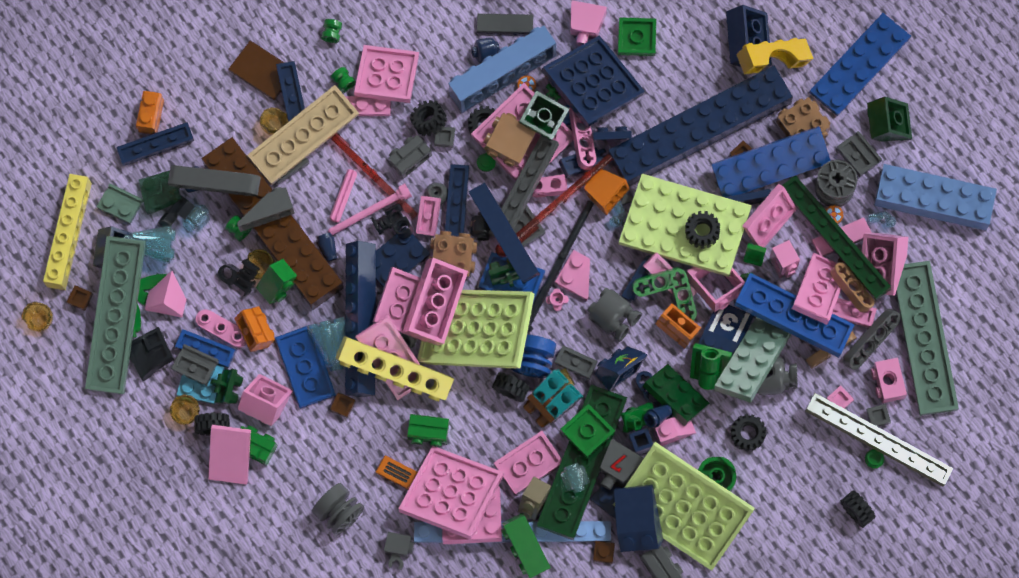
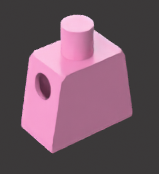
M572 0L571 35L577 36L576 45L581 46L588 42V38L594 39L598 36L606 17V6Z

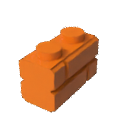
M143 91L136 122V128L139 133L152 135L158 132L164 98L161 93Z
M672 303L655 323L684 349L701 329L698 324Z
M259 306L244 309L234 318L250 352L268 348L275 341L274 332L270 329L266 321V315Z

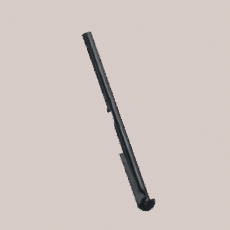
M587 201L532 306L527 333L534 329L531 325L594 205L591 201Z

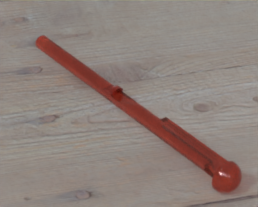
M338 133L330 138L389 196L396 193L374 169L350 148V145ZM404 199L395 201L400 204L402 209L412 219L418 216V213Z
M607 154L516 233L520 242L522 243L539 228L537 225L552 213L561 202L565 203L571 195L610 163L613 158ZM497 244L495 248L496 254L500 257H506L501 246Z

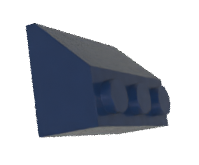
M740 5L726 11L730 64L739 67L741 65L736 54L742 50L744 45L748 43L755 45L764 41L770 43L767 13L746 5ZM769 57V64L767 66L772 65L771 57Z

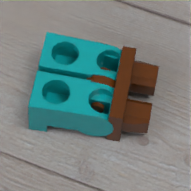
M559 369L554 370L527 397L529 400L523 406L529 414H532L536 409L540 411L541 415L536 419V422L541 428L557 421L583 397L572 384H569L570 381Z

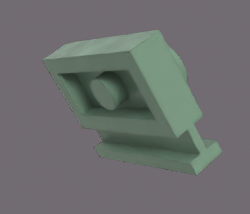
M109 184L107 191L104 192L97 205V209L131 224L143 203V199Z

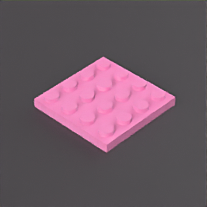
M523 83L471 133V136L484 148L486 144L483 141L488 132L492 134L494 130L492 124L496 116L500 117L503 113H510L517 117L516 120L520 121L535 93ZM563 122L553 140L559 143V146L549 164L573 141L572 131ZM537 132L535 133L517 167L506 165L503 162L504 160L499 157L493 159L517 181L541 135Z
M432 446L399 506V512L471 540L504 476L503 472Z

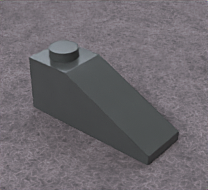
M277 187L271 190L270 193H267L239 220L237 225L240 232L295 214L286 187Z

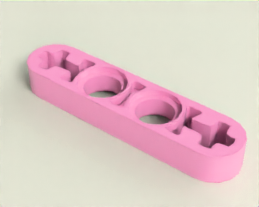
M569 107L577 163L581 169L590 170L596 163L591 126L585 128V130L578 129L577 123H582V121ZM579 140L587 141L588 147L581 146Z

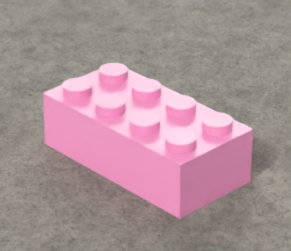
M435 258L428 259L424 266L403 333L437 346L444 344L468 271Z

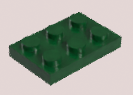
M669 364L660 369L643 385L663 406L669 405L672 409V415L684 426L710 404Z

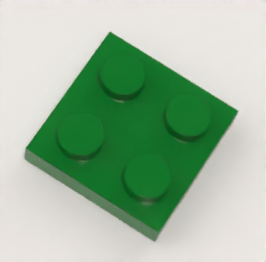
M619 17L618 55L655 56L657 19Z
M590 404L586 405L560 429V432L586 458L591 456L615 434V430Z

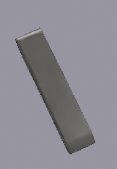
M171 165L168 185L185 189L258 196L261 177L254 174Z

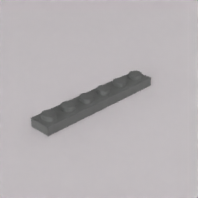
M542 135L501 209L513 230L559 146L557 141H551ZM490 229L489 235L495 238L494 234Z

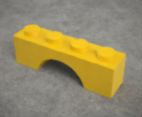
M792 38L788 41L777 40L772 43L764 41L755 45L748 43L736 54L744 74L762 71L769 64V57L781 60L789 69L804 67L814 59L807 40Z

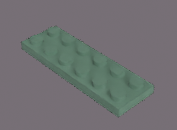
M756 317L714 386L715 391L751 403L791 334Z

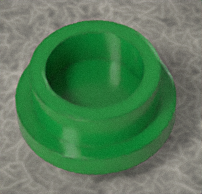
M487 153L481 154L477 159V166L483 172L493 170L496 165V161Z
M871 449L865 455V463L868 467L877 469L883 465L884 455L875 449Z

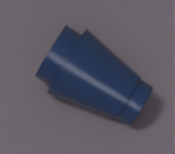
M325 233L316 237V243L326 261L330 262L338 259L334 236L331 233Z
M664 405L647 410L644 414L645 424L650 428L658 427L672 415L671 407Z

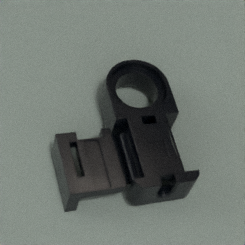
M182 195L176 197L177 199L158 221L157 225L164 231L171 227L177 219V215L185 220L195 207Z
M399 203L385 210L387 216L384 215L377 220L371 217L379 235L384 233V230L387 228L391 229L392 227L401 239H406L412 235L413 227L406 216L403 217L401 213L403 209ZM408 226L406 231L399 232L401 227Z
M248 259L242 260L241 263L244 264L243 269H238L233 264L221 266L218 270V276L224 283L229 286L234 284L245 292L243 296L251 293V288L256 284L254 278L260 270L258 266ZM225 268L231 270L232 275L230 278L224 275Z

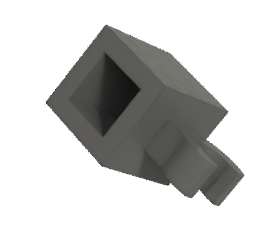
M388 532L384 552L391 555L388 562L389 568H392L393 562L397 561L400 563L399 570L403 569L404 563L400 557L408 558L409 553L413 554L415 542H412L411 536Z

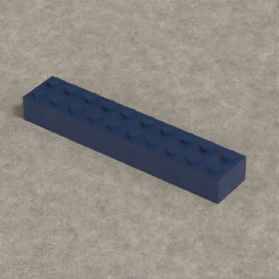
M774 65L609 149L608 156L618 175L627 181L628 186H631L640 181L642 174L651 176L790 105L793 95Z

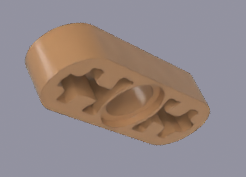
M837 263L830 271L831 277L860 312H868L874 306V299L847 265ZM849 284L853 285L856 291H853L849 287Z
M853 331L851 332L845 347L857 339ZM820 349L807 358L806 362L812 369L830 358L831 354Z

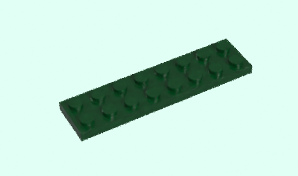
M591 385L582 409L590 404L616 431L628 397ZM613 436L588 458L569 441L537 523L538 528L574 541L600 473V466Z

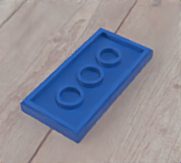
M311 325L275 337L300 409L336 396Z

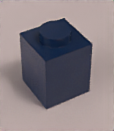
M648 428L629 434L628 440L633 452L638 455L649 452L653 446V441Z

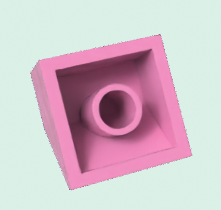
M259 374L243 391L238 410L260 420L264 424L272 426L280 417L293 390Z

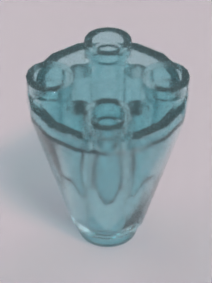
M170 225L132 232L124 237L126 239L146 241L144 257L166 264H170V260H174L175 249L171 248V242L175 241L176 230L172 229Z
M344 317L333 319L334 323H332V320L320 322L319 327L318 323L307 326L308 334L326 367H329L330 372L345 368L335 358L345 336Z

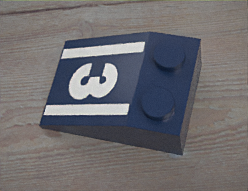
M728 305L723 310L713 311L698 344L732 352L733 356L746 335L754 315L731 305Z

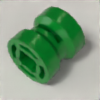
M325 19L323 24L325 29L322 32L321 39L325 42L338 43L342 22L335 19Z
M346 67L337 69L330 76V79L338 85V89L342 93L347 92L356 84L354 78L348 75L349 72Z
M235 215L226 224L225 229L229 233H233L234 237L240 242L251 232L252 228L240 232L237 222L242 218Z

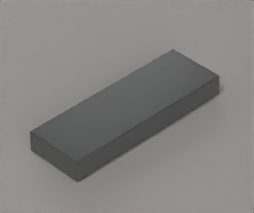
M477 14V33L529 34L533 30V15Z

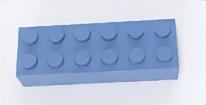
M545 26L534 28L530 31L529 35L524 38L519 37L511 46H505L496 55L486 57L478 66H471L463 75L453 77L448 83L450 97L461 113H464L556 57L555 40Z
M884 164L880 174L874 206L986 231L990 225L997 189Z

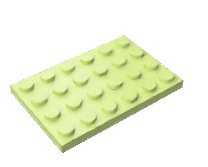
M642 174L619 239V245L649 254L657 252L663 258L729 277L744 233L743 224L749 217L752 205ZM698 211H701L702 214L705 211H708L709 215L711 213L714 214V218L717 217L718 223H720L719 239L716 240L714 245L711 244L709 248L707 246H704V249H701V246L696 248L686 238L685 225L687 219L692 217L693 213L697 215ZM699 224L696 226L695 231L700 236H706L710 232V227L707 224Z
M462 290L445 343L437 346L421 341L417 358L418 362L426 365L520 369L535 294L526 291Z
M656 442L625 486L653 485L663 539L711 571L755 509Z

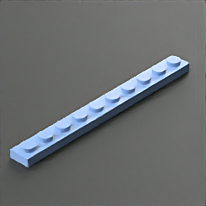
M581 521L574 541L538 528V522H528L538 542H611V521ZM414 522V542L442 543V529L426 522ZM502 533V542H511L510 539L506 540Z

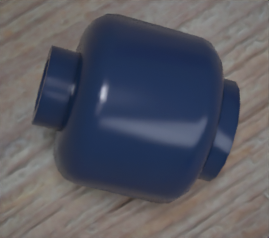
M493 38L477 39L474 46L471 47L472 57L476 58L479 63H482L488 56L496 55L500 50L498 42Z

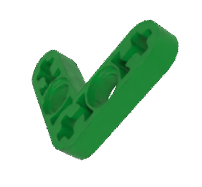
M676 267L634 280L632 283L633 292L640 297L672 289L676 307L685 313V307L683 305L680 306V304L690 302V304H687V308L692 311L689 314V318L693 321L696 318L697 311L687 274L682 268ZM676 272L683 274L680 277V282L682 285L686 284L685 286H679L678 281L673 279L676 276ZM657 277L664 278L663 286H655L654 281ZM647 280H650V284L653 287L652 290H650L649 286L644 287L643 292H640L638 289L636 290L639 287V283L643 285L649 284ZM681 290L688 292V296L684 300L678 299V292Z

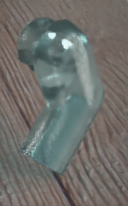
M621 201L617 202L613 208L615 214L609 219V224L615 228L621 226L626 217Z
M886 211L868 215L870 224L880 222L890 228L896 225L895 217Z

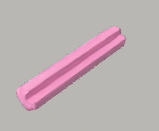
M348 169L330 215V220L336 223L340 222L357 176V172L352 169Z

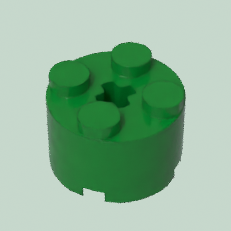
M709 457L705 459L699 466L698 471L712 480L713 475L715 477L719 475L720 479L713 481L732 492L737 478L736 469L732 462L724 457Z

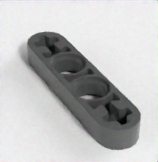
M886 309L844 356L845 366L853 370L860 368L899 324L901 319L900 313L893 309ZM881 328L880 334L876 336V331ZM868 342L867 349L863 350L864 344Z

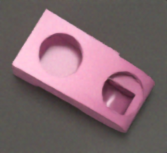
M565 174L541 177L532 196L536 198L558 195L568 196Z

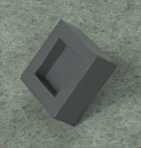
M441 126L442 130L436 131L434 145L453 148L455 128Z
M886 404L866 409L871 424L880 427L891 423Z

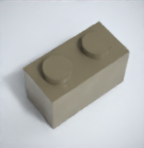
M533 477L522 495L518 513H524L526 519L535 521L545 505L551 485Z

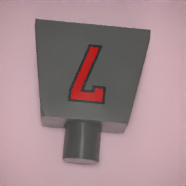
M612 439L600 466V472L605 475L600 484L608 490H611L615 482L624 485L632 477L644 458Z

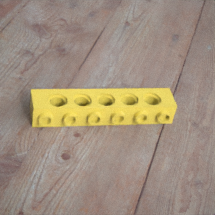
M69 174L43 279L44 284L48 288L66 291L92 185L90 179L86 176Z
M346 336L343 337L335 357L342 366L350 368L353 365L358 367L357 371L363 374L374 373L376 374L375 378L386 382L387 379L394 381L393 385L404 388L406 385L411 387L412 392L419 395L422 392L429 394L428 398L438 402L440 399H447L454 378ZM357 352L363 353V358L360 361L354 360V355ZM380 359V366L373 368V360ZM397 365L399 368L398 372L395 375H391L390 368ZM411 372H415L416 379L411 382L408 381V375ZM433 379L434 385L431 388H426V381Z

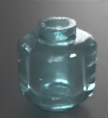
M193 204L195 207L185 220L182 218V224L190 232H199L210 221L209 210L202 204Z
M578 463L564 467L561 478L565 489L568 491L573 490L574 493L585 490L584 485L589 483L585 467L578 465Z

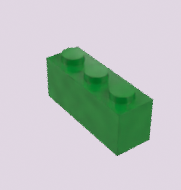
M524 513L502 523L504 528L501 531L506 540L510 539L513 545L510 549L514 557H519L522 562L519 564L523 575L528 574L529 578H532L551 568Z

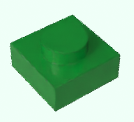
M748 243L743 262L761 267L767 248Z

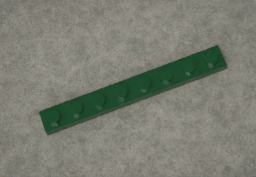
M796 175L782 185L798 210L844 264L848 266L875 300H878L891 290L888 282Z

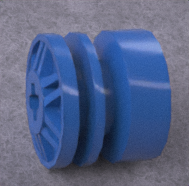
M527 334L521 368H511V370L527 377L547 378L551 373L550 368H552V362L547 359L554 358L556 343L541 336Z

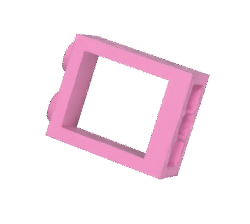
M692 267L687 271L688 281L714 312L719 309H725L731 301L737 299L745 284V281L732 268L730 276H726V278L735 288L715 300L699 281L709 274L710 271Z

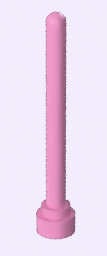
M404 183L398 187L399 189L396 190V193L331 227L328 233L334 235L399 199L407 200L412 195Z

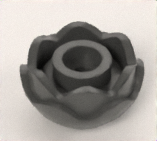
M434 182L425 189V196L440 198V205H442L448 198V190L442 183Z

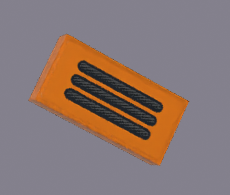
M386 455L376 470V474L409 490L418 473Z

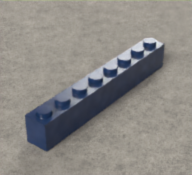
M359 240L347 243L345 250V336L358 341L355 337L356 335L374 324L372 321L376 313V244ZM357 352L354 355L355 361H360L363 358L362 352ZM353 365L350 368L345 367V395L355 397L375 395L374 373L369 372L366 375L357 371L358 367Z

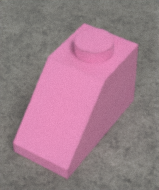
M675 417L665 420L656 428L653 427L658 444L661 446L696 434L692 421L684 426Z

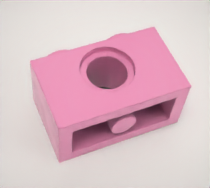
M790 240L773 247L769 257L779 278L793 276L800 262Z
M898 358L875 362L871 369V375L873 380L877 381L878 387L875 388L877 398H881L882 403L905 399L907 392ZM883 378H891L893 384H885Z

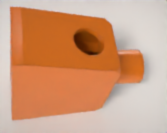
M600 169L595 175L586 172L582 177V182L586 184L584 187L586 195L605 215H608L630 189L624 178Z

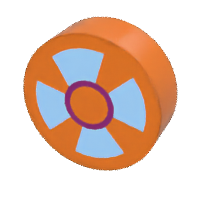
M523 76L518 80V88L525 83L535 92L536 81L533 77Z
M832 205L826 209L837 224L842 221L843 211L840 207Z

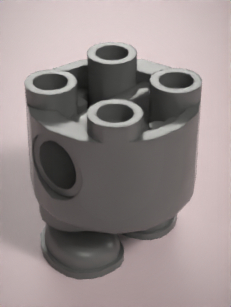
M605 288L601 292V298L598 302H593L587 310L590 313L589 320L598 325L603 331L615 333V338L620 342L630 330L628 325L622 323L627 318L629 325L633 327L641 318L642 312L633 311L631 304L613 289Z
M778 356L769 371V374L772 376L765 378L757 393L759 395L782 394L785 390H789V388L798 389L797 363L789 366L788 373V371H785L783 358Z

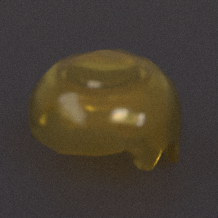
M268 108L260 116V126L268 135H273L289 122L287 114L278 108Z
M256 249L250 252L247 257L249 261L260 268L254 278L255 280H261L269 265L274 263L270 253L264 249Z
M34 301L28 303L23 309L22 320L25 321L29 329L41 332L47 330L52 324L53 313L46 304Z
M183 394L173 400L169 413L172 420L177 424L188 425L194 422L196 415H199L200 407L198 401L193 396Z

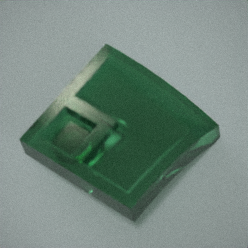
M170 170L139 179L147 215L165 209L181 199L180 188L168 185Z

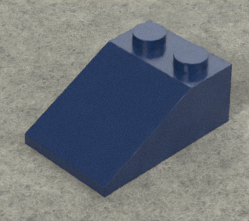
M653 485L614 489L616 528L620 552L659 549L663 542V534Z

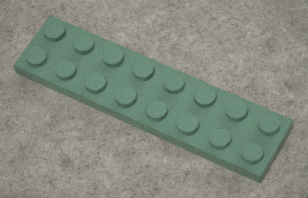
M106 237L85 389L125 394L146 241Z
M930 261L904 264L896 296L919 416L958 411L959 406Z

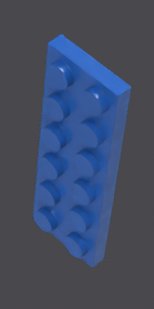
M882 13L813 86L809 93L836 116H839L910 40L911 35L886 14Z
M818 126L712 163L711 166L721 196L728 197L743 194L821 167L831 160L821 129Z
M752 273L748 275L734 306L838 358L840 357L854 324L832 314L826 325L792 309L796 295Z

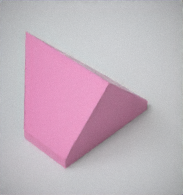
M173 271L169 272L149 291L145 305L146 311L183 317L186 297Z

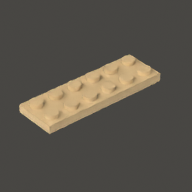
M334 85L250 152L247 157L267 181L273 185L355 119L359 112Z

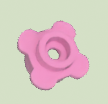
M557 288L553 290L550 296L546 297V303L551 304L555 311H560L562 306L569 301L568 296L564 295Z

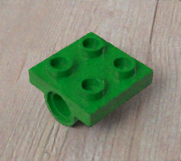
M695 343L692 350L690 378L698 380V385L702 389H715L716 382L732 358V352Z

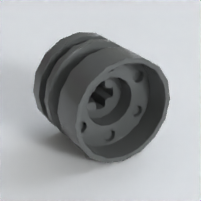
M833 160L824 164L819 170L815 183V193L820 202L826 206L836 205L838 207L847 204L853 197L858 181L856 171L846 161Z
M338 483L329 489L312 509V513L320 521L330 517L326 527L328 529L333 528L332 533L335 536L351 527L365 508L361 502L357 503L356 497L346 501L350 491L342 483Z

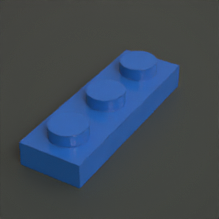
M182 329L175 345L176 349L182 350L183 345L186 344L218 359V365L226 368L230 367L236 353V349Z

